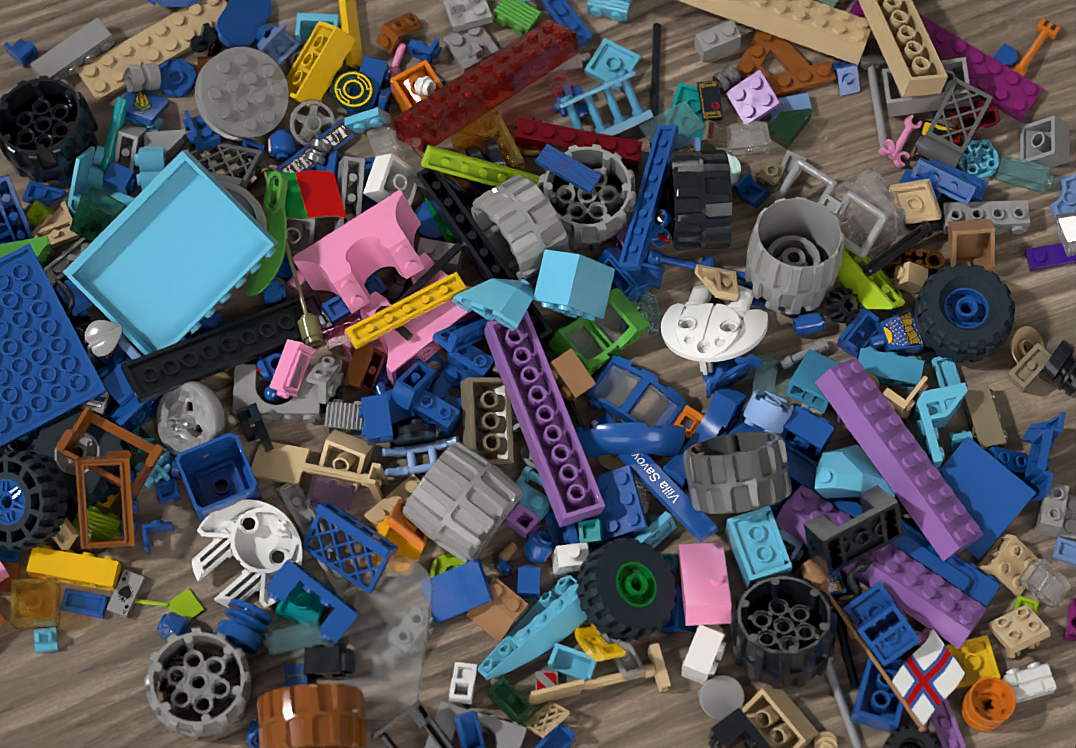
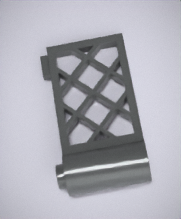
M955 78L954 81L949 80L944 90L948 93L924 137L920 136L915 144V147L918 148L916 153L953 168H957L993 99V96ZM957 84L966 88L968 96L956 100L954 90ZM969 89L975 92V94L970 95ZM952 95L953 101L948 102ZM981 95L987 98L983 107L974 108L971 97ZM969 98L972 110L961 114L957 102ZM954 103L958 115L946 118L944 112L946 105ZM981 110V112L979 113V115H978V117H977L976 111ZM973 113L976 120L974 125L965 128L962 116ZM942 114L943 120L938 121ZM959 117L962 129L950 132L947 120ZM945 122L948 134L939 136L932 132L936 124ZM971 129L967 136L966 130ZM963 131L966 140L962 147L954 143L952 134ZM949 136L950 141L943 137Z

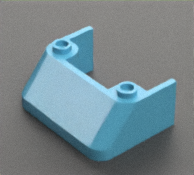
M91 146L76 158L67 206L70 213L74 216L107 228L135 198L104 186L102 180L104 173L101 169L92 166L95 147Z

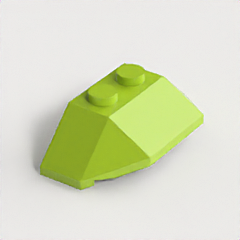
M843 246L838 279L844 284L845 288L853 289V293L858 295L857 300L860 305L866 309H893L906 303L899 288L894 287V283L881 269L872 276H867L863 273V266L871 261L869 257L861 258Z

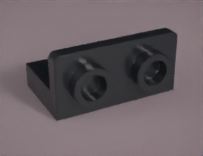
M253 403L236 410L247 441L256 440L258 445L263 444L265 452L274 449L257 404Z

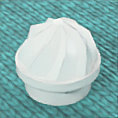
M419 77L415 81L414 88L420 96L430 97L435 91L436 83L431 77Z

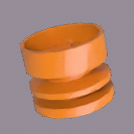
M984 677L978 680L963 697L961 714L965 722L972 729L980 732H992L998 729L1013 713L1016 705L1015 694L1011 686L1004 680L997 677ZM984 704L988 706L987 711L983 709Z

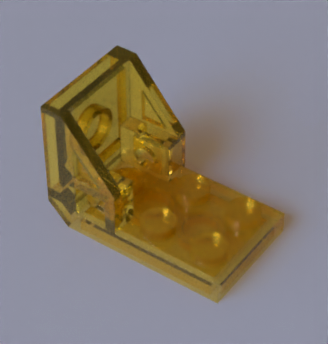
M485 106L448 122L449 137L453 147L465 150V148L476 144L482 151V142L493 137L508 163L506 166L525 172L524 159L497 109Z

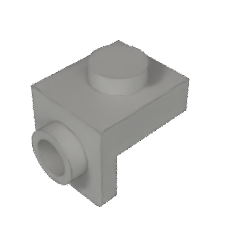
M787 150L781 166L785 167V171L780 179L783 181L786 179L797 159L800 158L806 161L807 158ZM802 169L799 171L794 181H798Z

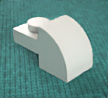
M455 662L449 702L472 705L477 664Z

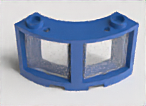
M612 355L594 380L596 384L584 394L592 408L606 411L625 423H646L647 427L661 426V424L673 425L685 406L688 405L687 401L670 386L667 388L664 384L657 382L659 379L657 376L644 368L641 371L639 368L633 367V362Z

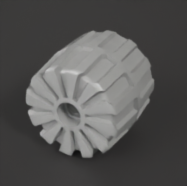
M805 197L782 198L774 201V204L768 208H764L758 215L748 242L745 279L746 283L752 282V293L756 300L760 297L767 300L765 307L777 312L779 307H784L786 314H800L802 307L807 312L812 311L821 305V302L825 300L824 298L829 297V291L833 289L841 266L844 234L840 229L841 222L836 215H833L827 209V206L820 202L808 200Z
M457 441L439 457L422 478L403 508V514L439 546L467 563L474 560L492 540L494 533L500 530L505 523L504 520L520 501L523 490L486 458Z

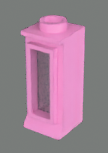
M287 339L269 388L277 391L276 395L285 399H288L289 396L298 398L297 393L311 356L316 349L302 342Z

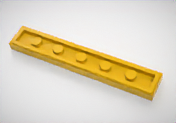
M454 272L346 328L345 333L355 349H358L452 300L453 297L466 291L468 288L458 273Z

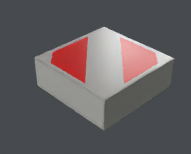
M558 671L535 672L536 690L557 686Z

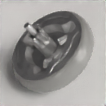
M196 381L186 382L178 389L163 394L156 412L157 431L163 445L173 456L223 436L225 415L221 402L208 386ZM190 402L193 405V411L189 410ZM199 427L203 430L201 434L197 432Z

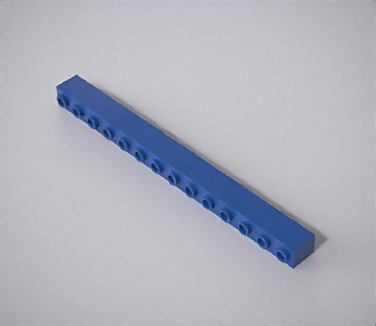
M742 415L729 434L764 431L765 429L746 424L744 422L746 417ZM785 441L791 485L797 489L803 485L823 498L815 490L816 468L818 464L813 462V459L808 454H801L795 450V447L790 442ZM860 497L823 498L842 512L848 514L851 518L863 514ZM901 517L903 537L890 544L986 608L1000 587L997 580L991 575H984L978 571L979 569L971 562L966 563L960 559L958 554L943 561L926 536L922 534L921 529L915 525L910 526Z

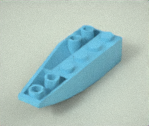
M568 574L561 578L553 588L542 594L540 599L533 604L480 664L477 670L487 680L510 672L555 646V643L562 641L575 628L587 620L585 612L581 610L580 599L577 597V580Z

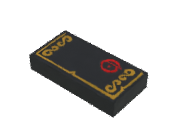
M718 81L697 82L702 123L707 120H723Z

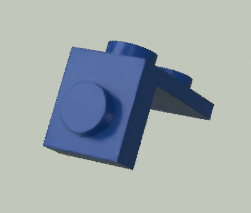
M995 446L985 450L1012 473L1025 475L1028 461L1026 453Z

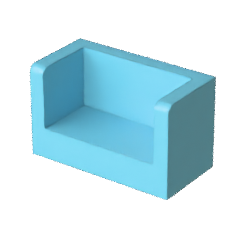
M297 13L296 40L301 43L300 45H305L319 21L339 27L338 14Z
M555 643L548 662V670L558 671L559 674L576 680L584 679V682L593 678L598 661L593 660L584 652Z

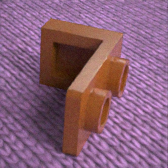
M409 12L384 23L376 42L389 54H392L396 51L403 36L421 29L424 24Z

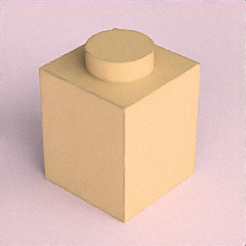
M910 261L895 267L894 287L911 294L919 292L924 282L928 279V269Z

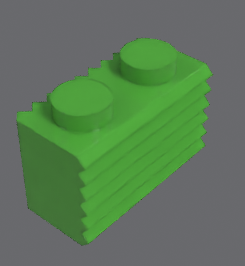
M501 0L494 9V18L501 26H509L517 35L529 38L542 20V12L522 0Z

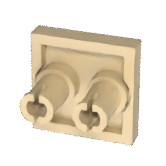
M1024 605L988 623L989 630L1005 647L1006 655L1009 658H1015V653L1019 656L1020 650L1026 647L1029 649H1034L1035 645L1038 647L1041 640L1051 636L1049 628L1028 605Z

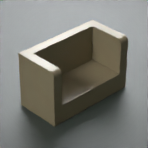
M1037 343L1008 373L1007 378L1024 392L1040 375L1052 355Z

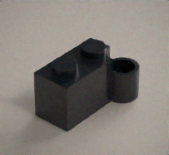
M336 643L333 647L313 644L312 647L304 649L303 674L309 679L353 678V674L356 673V654L350 648H347L346 644Z

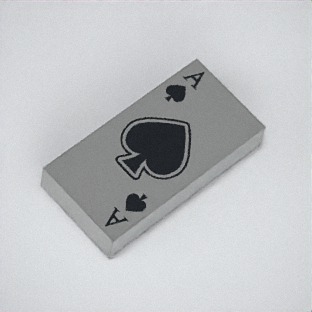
M124 570L106 610L128 619L146 578Z

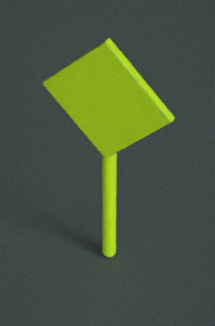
M189 588L168 603L143 599L135 600V603L167 607L170 612H175L189 620L204 611V608Z

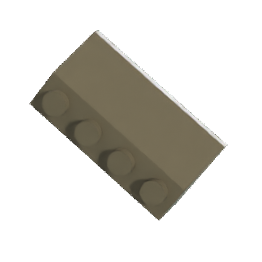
M466 378L461 381L463 444L495 466L514 464L511 402L502 379Z

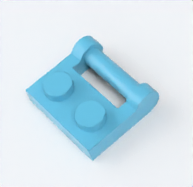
M526 466L519 479L515 482L523 490L522 497L516 505L521 503L542 520L552 506L546 495L527 484L529 480H532L544 488L539 474L535 473L534 469L530 466Z

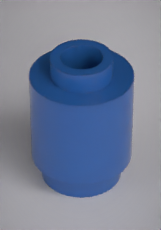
M818 311L801 314L797 318H793V327L796 335L801 334L805 336L822 332L823 327L826 326L824 315L819 314Z

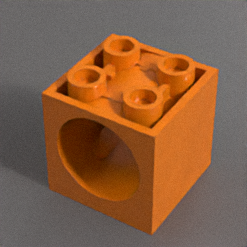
M427 60L390 79L392 98L413 129L449 110L447 90ZM428 76L435 81L436 88L432 96L422 97L415 91L414 84L419 77Z

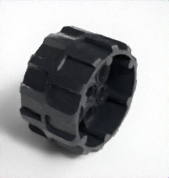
M47 75L39 76L37 79L20 81L8 94H3L0 98V149L19 176H29L34 178L37 183H46L47 181L58 179L63 181L69 179V176L73 174L75 161L78 156L91 146L95 147L96 151L98 146L95 131L98 130L97 121L83 94L79 91L76 92L71 82L65 79L60 81L50 79Z
M722 149L675 151L670 155L669 206L672 216L671 235L675 249H726L730 246L732 236L731 175L727 153Z
M778 574V577L760 578L754 581L751 588L739 593L736 598L735 611L731 614L730 642L733 645V660L735 664L743 667L748 673V678L755 683L762 682L772 686V689L781 690L783 687L793 686L800 688L806 686L807 681L816 675L822 676L827 671L828 658L832 657L835 651L837 615L830 610L831 598L826 592L821 593L820 590L812 585V581L806 578L801 580L789 577L787 574ZM815 628L819 630V635L815 634ZM748 629H751L752 634L750 636L748 635Z

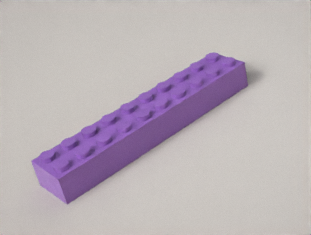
M528 311L525 312L518 327L513 331L496 320L487 322L483 333L559 527L601 515L605 504Z
M856 357L830 368L815 382L943 561L968 548L984 535L978 524L967 512L965 506L959 501L952 488L946 483L939 470L933 465L926 452L920 447L913 434L907 429L900 416L891 407L887 398L884 397Z
M801 485L783 505L775 522L779 528L807 546L804 523L823 514L838 527L853 518L833 506L829 501L815 494L811 489ZM891 544L842 568L848 574L858 562L864 559L873 560L876 555L879 562H873L863 573L858 572L855 575V579L868 588L881 581L902 611L930 630L934 629L939 636L958 649L966 641L987 610L978 601L973 600L960 589L955 588L942 577L936 575Z

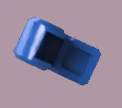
M472 710L455 716L454 724L458 731L460 748H486L477 713Z

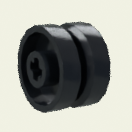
M494 138L482 142V151L476 144L465 148L467 156L506 166L502 152ZM476 182L481 191L492 187L491 185Z

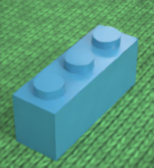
M872 347L861 348L858 356V361L863 365L865 371L875 375L879 384L913 391L921 380L924 361L918 357H903L895 352H879Z

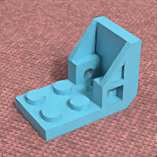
M966 383L923 391L912 413L920 447L926 452L928 458L938 470L945 458L942 446L939 447L937 439H939L938 431L944 429L962 405L968 391Z

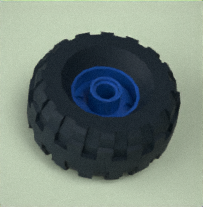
M956 263L954 267L945 266L940 268L934 275L931 274L918 293L913 314L917 331L922 336V341L927 348L934 349L936 355L943 359L948 357L953 359V362L958 363L982 361L984 357H990L999 350L1012 330L1015 320V302L1010 297L1011 291L1005 283L1002 284L999 281L1000 277L993 271L989 273L983 270V266L975 265L973 267L968 266L967 263Z

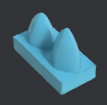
M665 511L663 514H649V527L630 535L633 539L639 540L640 543L645 542L654 549L677 527L672 515Z

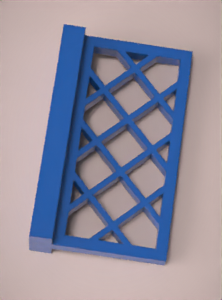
M330 501L319 503L315 510L317 515L301 545L302 549L367 593L372 594L391 556L396 554L399 547ZM322 518L328 521L329 531H321L320 521ZM342 530L345 532L347 542L339 544L336 531ZM331 533L333 546H325L323 534ZM312 537H318L321 549L315 550L309 546ZM360 542L363 544L365 554L356 555L353 543ZM348 544L351 557L343 559L340 546ZM335 548L338 561L333 562L328 558V549ZM376 553L383 558L380 566L374 567L371 554ZM366 556L369 569L360 570L357 558ZM352 559L355 568L354 573L346 571L344 561ZM370 571L372 578L370 585L363 582L361 573Z

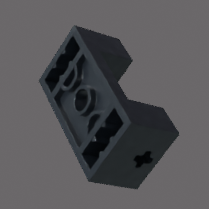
M879 485L859 494L863 514L836 527L823 514L804 523L809 557L828 575L903 537L898 501Z
M740 707L710 728L708 737L710 741L708 744L711 748H733L743 740L745 748H772Z

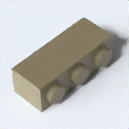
M988 383L967 387L968 391L962 406L973 441L984 450L993 446L1004 448L1006 441H1008V436L1005 428L1002 429L1000 424L1001 413L999 409L995 408L993 390L989 389Z

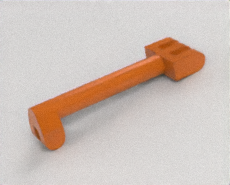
M1044 17L1036 28V31L1040 32L1039 36L1021 62L1013 69V71L1024 77L1028 71L1027 66L1047 37L1054 40L1061 29L1057 25L1053 31L1051 28L1054 23L1051 21L1047 27L1044 26L1047 21Z

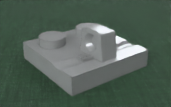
M443 0L453 32L493 22L486 0Z
M482 25L453 32L442 38L444 45L464 73L499 54L498 47Z

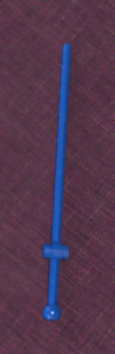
M653 249L649 252L648 257L649 264L656 266L663 263L695 270L696 264L731 270L717 267L714 265L715 259L704 256L702 262L699 263L662 255L661 251ZM736 271L737 279L746 281L745 272ZM898 307L878 310L895 313L898 311Z

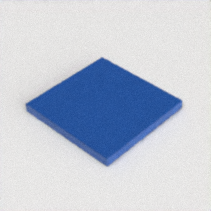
M968 436L939 470L941 476L952 488L954 494L965 506L967 512L984 534L966 548L979 560L1036 494L1033 489Z

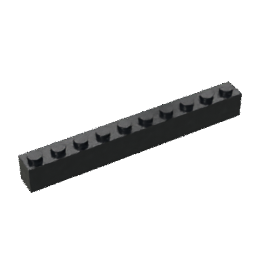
M424 168L416 173V185L455 240L462 245L463 251L485 281L492 278L516 280L442 174L429 168ZM531 301L526 311H528L540 344L543 345L552 339L553 330Z

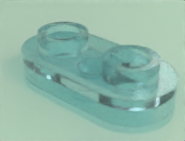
M646 292L637 299V308L650 324L645 333L653 335L661 330L662 321L656 297Z

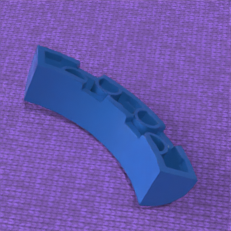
M731 389L715 391L707 412L692 437L681 451L663 466V471L683 492L689 489L683 459L685 450L700 441L729 434V427L735 419H739L748 397L745 394Z
M646 423L598 424L596 428L586 430L583 427L575 428L586 459L612 454H653L673 457L682 448L686 431L685 427L661 424V426L647 427Z

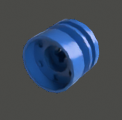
M231 599L228 603L230 609H226L224 612L231 621L221 619L214 634L222 632L226 634L227 639L237 648H241L243 652L256 654L262 638L255 632L266 633L268 629L265 625L271 624L272 617L254 604Z

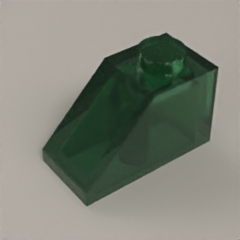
M806 108L780 112L776 118L772 117L766 126L768 128L767 137L788 149L811 120L813 110Z

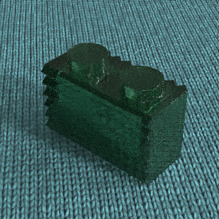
M501 677L488 690V697L518 725H523L534 715L533 705H530V702H527V699H524V696L518 693V689H515V686H512V683H509L505 677Z

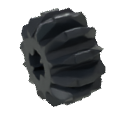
M837 287L835 290L829 291V297L824 298L827 302L824 308L828 310L826 316L831 317V321L841 324L854 320L855 314L859 313L857 306L860 303L856 301L858 295L853 293V289Z

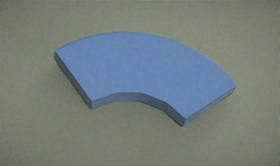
M1076 174L1060 180L1061 196L1050 205L1058 225L1066 222L1076 213Z

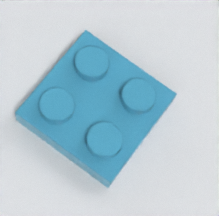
M604 38L586 66L584 74L604 83L615 78L616 73L624 69H627L628 72L633 71L640 61V55ZM621 82L610 86L618 91H621L623 88Z

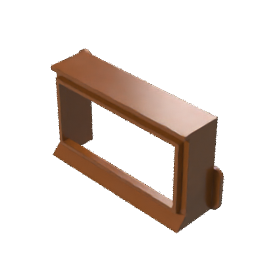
M86 406L72 430L67 429L56 445V449L65 458L75 462L81 456L73 453L90 423L148 453L149 456L133 484H131L132 494L138 497L140 490L165 451L161 445L149 443L95 414ZM84 466L89 471L121 487V479L99 466Z
M128 450L109 451L106 456L80 457L75 461L81 549L135 546L136 544L130 472L131 453ZM120 464L124 538L89 540L84 466Z

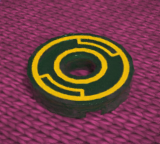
M356 70L346 71L335 79L333 98L341 108L359 111L366 108L372 101L374 85L366 74ZM350 87H355L359 90V93L351 95L347 90Z

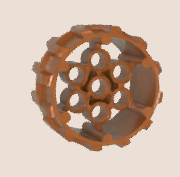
M331 683L290 686L268 691L260 696L257 701L260 748H365L367 745L364 694L357 686Z

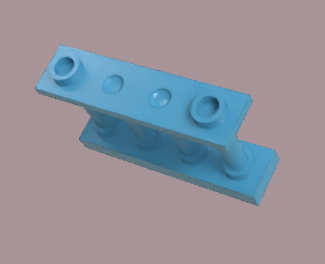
M627 69L617 72L615 78L572 97L571 94L560 98V103L556 104L557 109L566 108L575 129L584 130L573 106V103L584 98L596 126L595 133L610 136L654 117L651 109L644 110L643 107H640L629 81L630 77L636 75L635 71L628 72ZM619 82L622 83L633 109L632 116L627 118L622 116L610 86ZM601 90L614 117V124L608 127L606 124H603L591 96Z

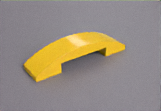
M585 620L573 631L581 648L595 661L625 656V650L617 643L609 644L600 636V632L596 630L597 627L590 624L588 620Z

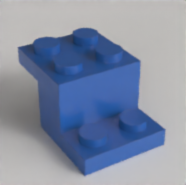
M881 581L844 606L846 612L857 625V631L883 666H886L921 641L907 621V616Z

